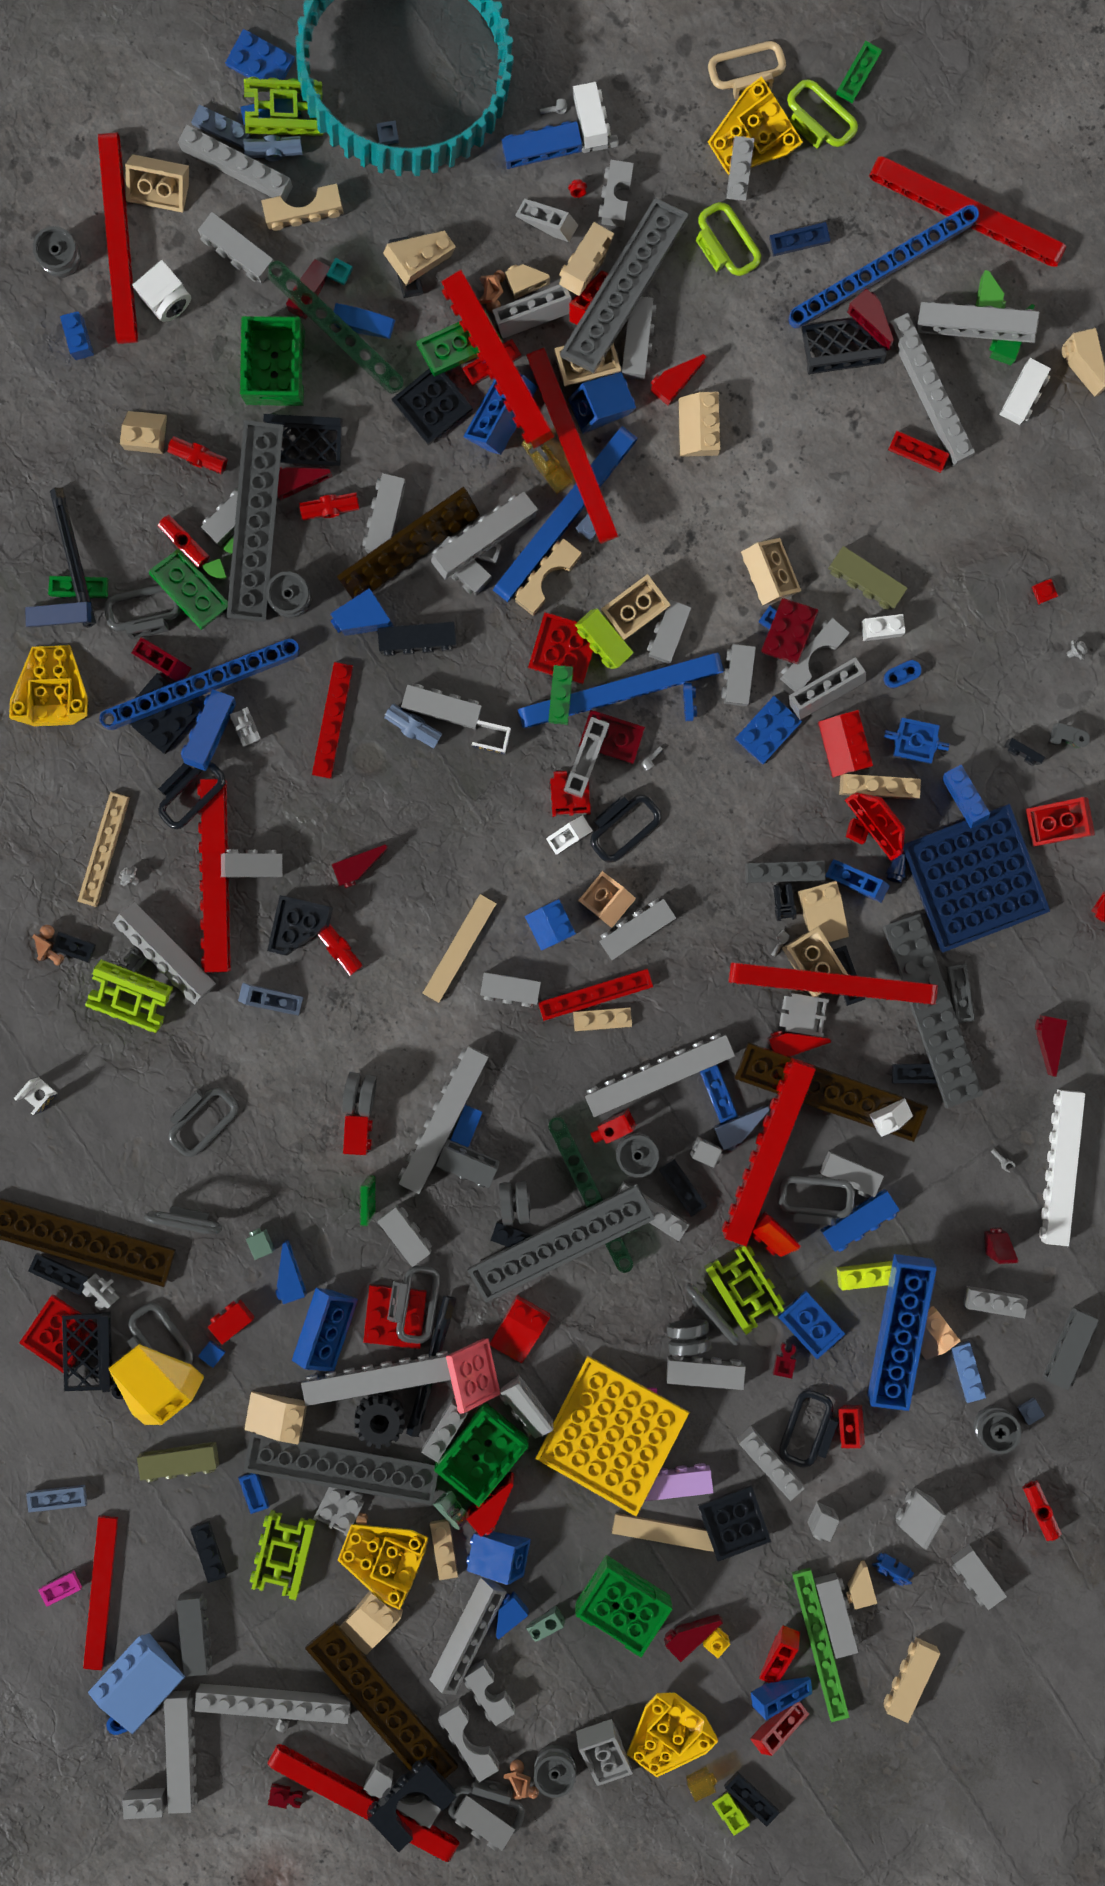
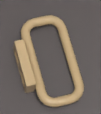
M766 41L717 54L708 63V71L713 85L722 90L733 88L735 100L741 96L749 85L761 76L769 89L772 90L773 77L781 75L786 67L783 50L778 43L773 41ZM768 49L773 50L776 54L778 67L775 69L729 81H721L718 78L716 64L719 62Z

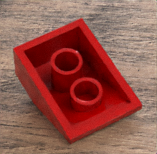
M1087 797L1026 809L1033 847L1095 835Z
M766 1211L756 1221L752 1237L759 1243L763 1241L767 1244L766 1249L773 1256L778 1254L782 1257L801 1247L796 1239Z
M516 1295L489 1343L490 1346L522 1364L549 1321L550 1313Z
M512 1471L498 1483L480 1507L474 1503L468 1507L466 1520L480 1537L484 1534L489 1535L496 1528L495 1525L513 1487L514 1473Z

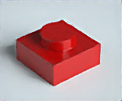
M1052 579L1032 586L1038 605L1058 597Z
M853 818L850 820L845 837L862 845L866 842L869 831L861 821Z

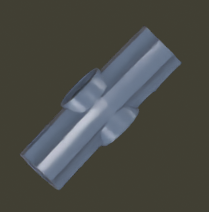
M268 135L264 139H243L244 154L250 158H265L268 161H279L282 157L303 155L301 136L281 138L277 135Z
M392 704L385 714V719L399 727L405 736L411 739H418L433 749L442 735L441 732L425 724L421 717L409 714L396 704Z

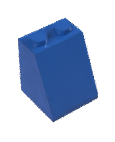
M622 372L584 382L568 398L582 434L626 417L636 408L635 400L630 394L627 381L624 379Z
M370 588L330 613L333 617L330 620L338 633L343 632L345 636L377 631V628L394 627Z
M559 899L525 916L541 950L576 935Z
M476 1532L470 1540L471 1551L467 1557V1571L509 1585L524 1576L531 1539L499 1532H491L489 1535L484 1534L480 1537Z

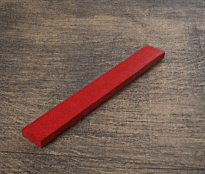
M99 1515L97 1521L83 1669L102 1671L104 1668L118 1517Z

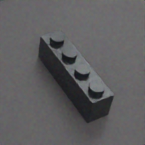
M454 622L377 628L379 652L384 654V656H395L397 652H403V655L415 654V651L421 650L422 653H433L434 649L448 652L453 651V648L457 647Z

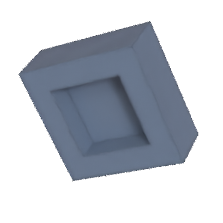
M396 121L377 124L380 144L399 143Z
M587 514L575 529L590 542L596 536V532L589 514Z
M1035 1398L1017 1407L1028 1425L1045 1416Z

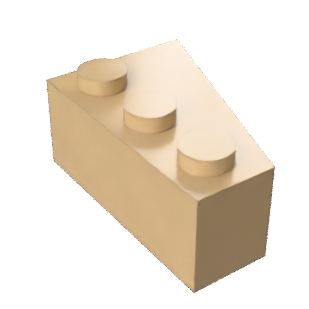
M594 222L579 244L576 252L571 255L568 265L563 266L559 274L562 277L559 285L580 296L603 264L614 233Z
M441 231L389 243L386 245L383 254L407 286L450 258L456 246L447 233Z

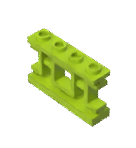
M257 77L244 79V97H254V112L245 111V133L323 136V133L318 131L317 118H310L309 116V120L298 119V110L308 111L307 102H297V93H301V84L297 79L279 80L277 78L259 79ZM313 79L314 90L316 94L319 93L322 100V82ZM258 92H270V101L258 100ZM274 98L293 99V113L274 112ZM258 109H270V118H259Z
M101 959L94 967L92 979L101 982L99 991L92 989L88 994L85 1006L113 1018L126 1021L131 1025L157 1033L163 1025L164 1016L155 1013L157 1005L165 1007L173 987ZM108 981L116 983V989L107 986ZM125 991L137 996L135 1005L120 1000L121 992ZM105 993L113 996V1000L104 998ZM144 995L152 997V1003L143 1000ZM141 1007L148 1009L149 1014L140 1012Z
M741 1245L734 1248L738 1258L722 1267L718 1259H716L713 1263L710 1262L704 1267L745 1335L752 1332L753 1328L758 1327L754 1317L769 1308L774 1316H776L779 1312L785 1311L782 1307L785 1303L780 1294L777 1296L774 1294L772 1289L775 1286L770 1278L765 1279L762 1273L765 1270L761 1263H755L752 1258L755 1254L750 1245L747 1247ZM745 1252L757 1272L755 1275L750 1268L741 1273L737 1266L745 1261L741 1253ZM716 1268H719L722 1274L731 1269L735 1277L727 1282L731 1288L730 1290H727L715 1270ZM750 1276L758 1290L742 1299L734 1285ZM762 1285L766 1286L777 1306L773 1307L770 1301L763 1305L760 1304L757 1298L765 1293L761 1287ZM736 1301H739L742 1307L751 1302L755 1309L747 1314L751 1322L748 1323L735 1303Z
M271 1510L270 1514L266 1515L263 1527H266L265 1534L261 1533L258 1545L261 1546V1551L257 1552L254 1564H257L256 1571L251 1573L250 1582L253 1583L251 1589L255 1590L258 1588L260 1591H263L266 1582L284 1586L282 1596L287 1595L289 1599L296 1600L316 1521L310 1518L308 1521L301 1518L298 1527L280 1523L282 1513H275L274 1510ZM274 1520L276 1521L274 1529L283 1531L282 1538L272 1537L271 1543L268 1544ZM303 1527L305 1532L301 1549L297 1551L299 1543L289 1539L291 1533L300 1535ZM275 1545L293 1549L289 1564L271 1560ZM267 1558L265 1566L275 1568L273 1575L264 1573L262 1581H259L263 1560ZM293 1565H296L292 1586L288 1588L290 1579L281 1578L282 1570L291 1572Z

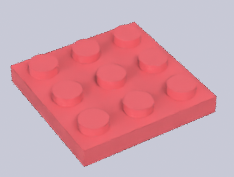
M488 1338L481 1339L446 1356L458 1413H466L501 1394Z

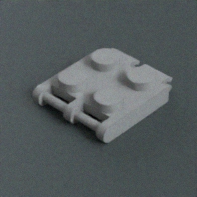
M791 993V997L784 996L782 1009L788 1010V1014L781 1013L779 1026L786 1027L785 1031L823 1037V1024L827 1018L825 1016L826 1006L830 999ZM821 1002H823L822 1013L819 1015ZM818 1019H820L819 1031L816 1032Z
M329 1487L313 1520H319L329 1525V1528L332 1529L333 1527L343 1532V1535L347 1537L351 1524H354L364 1504V1501L361 1500L364 1494L355 1491L347 1493V1490Z

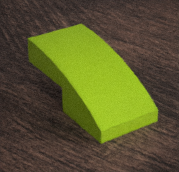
M729 1792L712 1802L721 1819L726 1822L734 1836L750 1826L746 1816Z

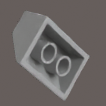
M520 1375L501 1388V1400L505 1405L509 1404L511 1406L513 1416L523 1422V1428L529 1436L532 1434L536 1439L553 1431V1419Z

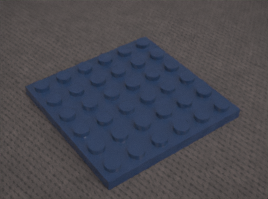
M1010 804L989 811L990 816L988 820L973 828H970L965 820L905 843L903 846V853L906 855L907 864L942 953L1050 912Z

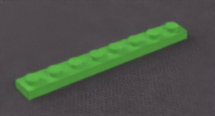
M811 1568L792 1572L830 1721L835 1722L847 1719L849 1714Z

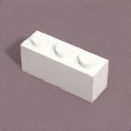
M596 82L573 86V97L585 149L608 144V136L611 135L609 123L605 124L604 120L607 118L605 106L601 107V102L603 101L601 89H597Z
M1030 358L1024 365L999 415L1018 425L1024 420L1027 421L1033 411L1030 409L1032 404H1036L1042 394L1039 390L1042 386L1045 387L1050 379L1048 373L1051 368Z

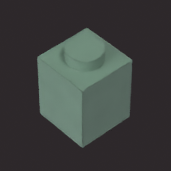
M260 1228L249 1232L250 1236L246 1238L254 1260L266 1256L275 1250L266 1229L260 1230Z

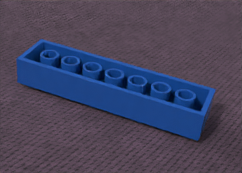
M898 1254L893 1256L867 1395L870 1405L873 1407L905 1411L910 1409L937 1269L933 1259Z

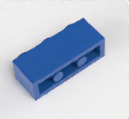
M962 764L944 773L943 782L969 827L973 828L987 821L990 812Z

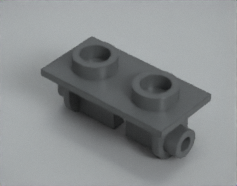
M134 947V949H130L123 959L127 965L125 966L120 963L118 966L137 973L144 966L147 958L140 949Z

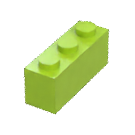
M598 609L590 610L575 624L578 628V634L583 639H587L592 651L602 657V662L607 668L615 669L620 667L634 653Z

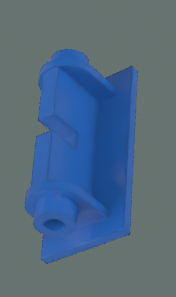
M886 1553L878 1554L877 1560L879 1562L872 1563V1566L877 1568L876 1571L884 1576H891L894 1578L893 1581L901 1586L912 1584L908 1580L914 1574L911 1568L901 1562H898L895 1568L896 1560Z

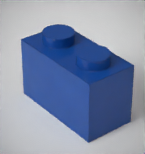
M76 311L60 316L72 357L75 360L93 356L94 353L85 320L80 312Z

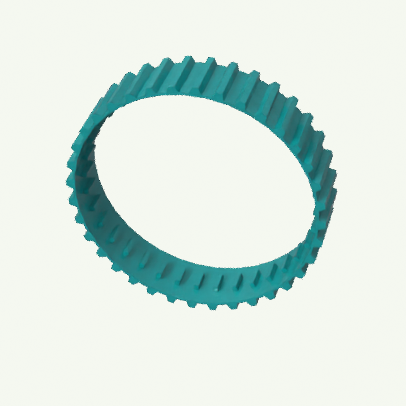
M334 0L304 1V17H299L298 19L299 35H296V60L298 81L301 84V96L303 101H307L310 118H317L318 131L320 133L327 132L330 138V145L332 147L340 145L344 149V156L349 159L355 156L360 159L362 167L365 168L368 164L377 166L378 173L382 174L386 169L394 170L396 176H402L404 171H412L414 176H420L421 170L430 169L434 174L438 173V166L447 164L451 168L455 166V159L460 156L465 159L470 157L471 148L474 145L481 147L484 144L485 133L492 134L494 132L496 118L502 117L504 102H507L513 65V55H511L513 40L512 37L508 36V19L501 18L503 7L501 2H494L493 0H468L480 12L494 35V42L498 45V59H501L498 75L502 76V79H497V93L492 95L491 104L488 109L485 108L483 115L471 127L443 143L428 147L398 148L374 143L355 134L343 126L321 102L319 93L316 94L314 90L313 77L309 78V74H311L310 61H306V58H310L308 44L309 41L312 42L314 27H317L319 18Z

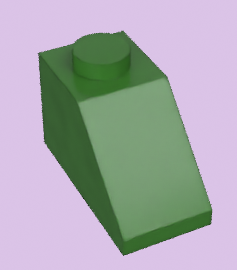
M985 270L980 279L975 306H993L1005 309L1004 292L992 274Z

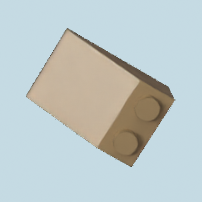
M1093 328L1073 333L1063 344L1062 355L1066 358L1069 367L1094 397L1099 396L1105 390V365L1097 330Z
M837 881L797 891L807 932L819 927L828 942L849 937Z
M251 1391L244 1430L280 1442L298 1445L302 1437L307 1409L305 1401Z
M369 1591L340 1627L359 1650L367 1655L398 1623L402 1617L403 1610L382 1602Z

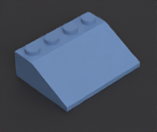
M149 1633L139 1636L88 1691V1694L99 1708L131 1734H134L180 1684L185 1676Z

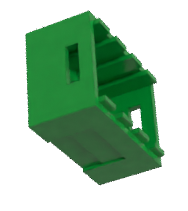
M241 316L240 395L246 405L304 406L302 359L303 348L305 349V328L300 317ZM278 353V358L272 359L271 355ZM277 372L278 377L272 378L271 374Z
M485 1402L472 1415V1420L450 1446L448 1445L438 1463H435L434 1471L476 1506L480 1507L528 1448V1436ZM485 1440H491L492 1444L490 1446H486L484 1443ZM478 1454L480 1459L475 1461L472 1456Z
M605 1555L575 1602L576 1617L590 1626H596L624 1644L626 1649L639 1657L643 1656L673 1609L669 1594L608 1555ZM618 1602L619 1607L613 1608L612 1604ZM630 1613H635L636 1617L634 1619H630L628 1615Z

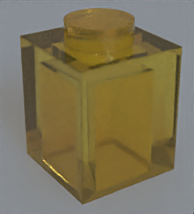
M707 1767L686 1776L687 1785L695 1802L716 1793L715 1784H717V1780L713 1772L709 1773Z

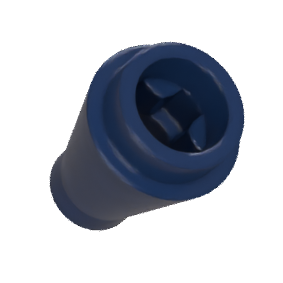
M901 854L893 859L886 872L887 880L901 883L902 879H905L906 855Z

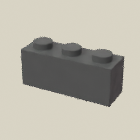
M447 1139L436 1166L444 1172L458 1175L463 1180L468 1179L475 1182L480 1187L490 1188L500 1161Z

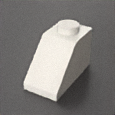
M582 815L556 831L546 840L557 855L587 836L593 830Z
M904 1098L871 1113L870 1117L877 1132L883 1137L900 1129L913 1115Z

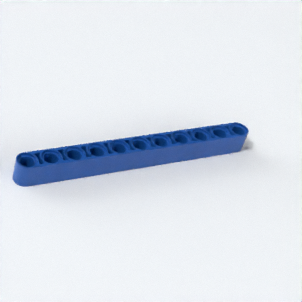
M973 205L963 207L796 306L789 315V324L793 328H801L967 230L976 222L979 216L978 209ZM964 213H970L973 216V220H966ZM953 223L956 230H949L947 224ZM929 234H937L939 240H931ZM912 244H920L922 250H914ZM901 253L905 259L898 261L895 258V254ZM884 263L888 268L887 271L879 270L878 264ZM864 273L868 274L871 278L870 281H863L861 275ZM849 283L853 286L854 290L846 291L844 285ZM832 293L836 296L837 300L831 302L827 299V295ZM813 303L818 304L820 310L814 312L810 309V305ZM799 313L802 315L803 320L797 322L793 319V315Z
M623 426L591 464L599 488L638 439ZM577 484L574 485L493 588V591L506 602H509L515 596L517 590L526 582L529 575L538 567L542 559L549 553L554 544L561 538L585 507Z
M293 639L283 640L104 710L99 717L100 723L108 730H115L207 694L212 689L217 690L297 658L300 653L298 643ZM293 645L296 649L293 653H287L285 651L286 647ZM275 652L278 656L275 660H269L267 658L269 653ZM253 659L260 661L257 667L249 665ZM235 666L242 668L239 674L231 672ZM216 674H223L221 681H214ZM198 681H205V686L203 688H196V683ZM180 688H187V693L185 695H178V690ZM162 695H169L167 702L161 703L159 701ZM148 701L151 703L149 709L142 710L141 706L144 702ZM132 709L133 712L131 716L124 717V711ZM108 716H114V721L111 724H105V719Z
M719 653L706 655L572 693L569 716L724 672ZM550 700L518 709L523 729L549 722Z

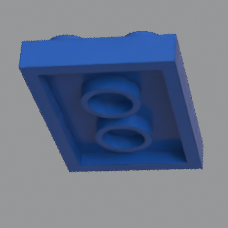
M243 29L225 64L227 67L248 78H277L284 80L295 58L293 55Z
M773 696L738 734L735 740L763 765L802 721Z
M806 1290L785 1308L784 1312L778 1315V1318L816 1359L821 1357L845 1335L842 1329Z

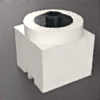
M163 260L158 262L132 285L140 298L162 322H169L175 319L187 308L191 301V295Z

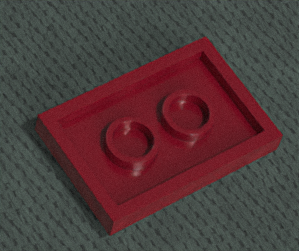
M782 598L762 647V653L798 665L819 610Z
M590 710L579 747L582 744L590 719L593 717L609 723L599 754L634 764L645 727Z

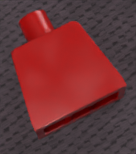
M627 1108L600 1122L598 1130L592 1132L591 1137L595 1143L604 1140L607 1144L633 1132L637 1124Z

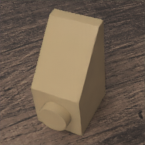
M524 264L520 266L513 265L505 272L506 280L514 299L550 284V277L547 273Z
M864 1560L860 1561L847 1584L849 1591L846 1592L848 1602L853 1604L855 1610L877 1604L868 1567Z

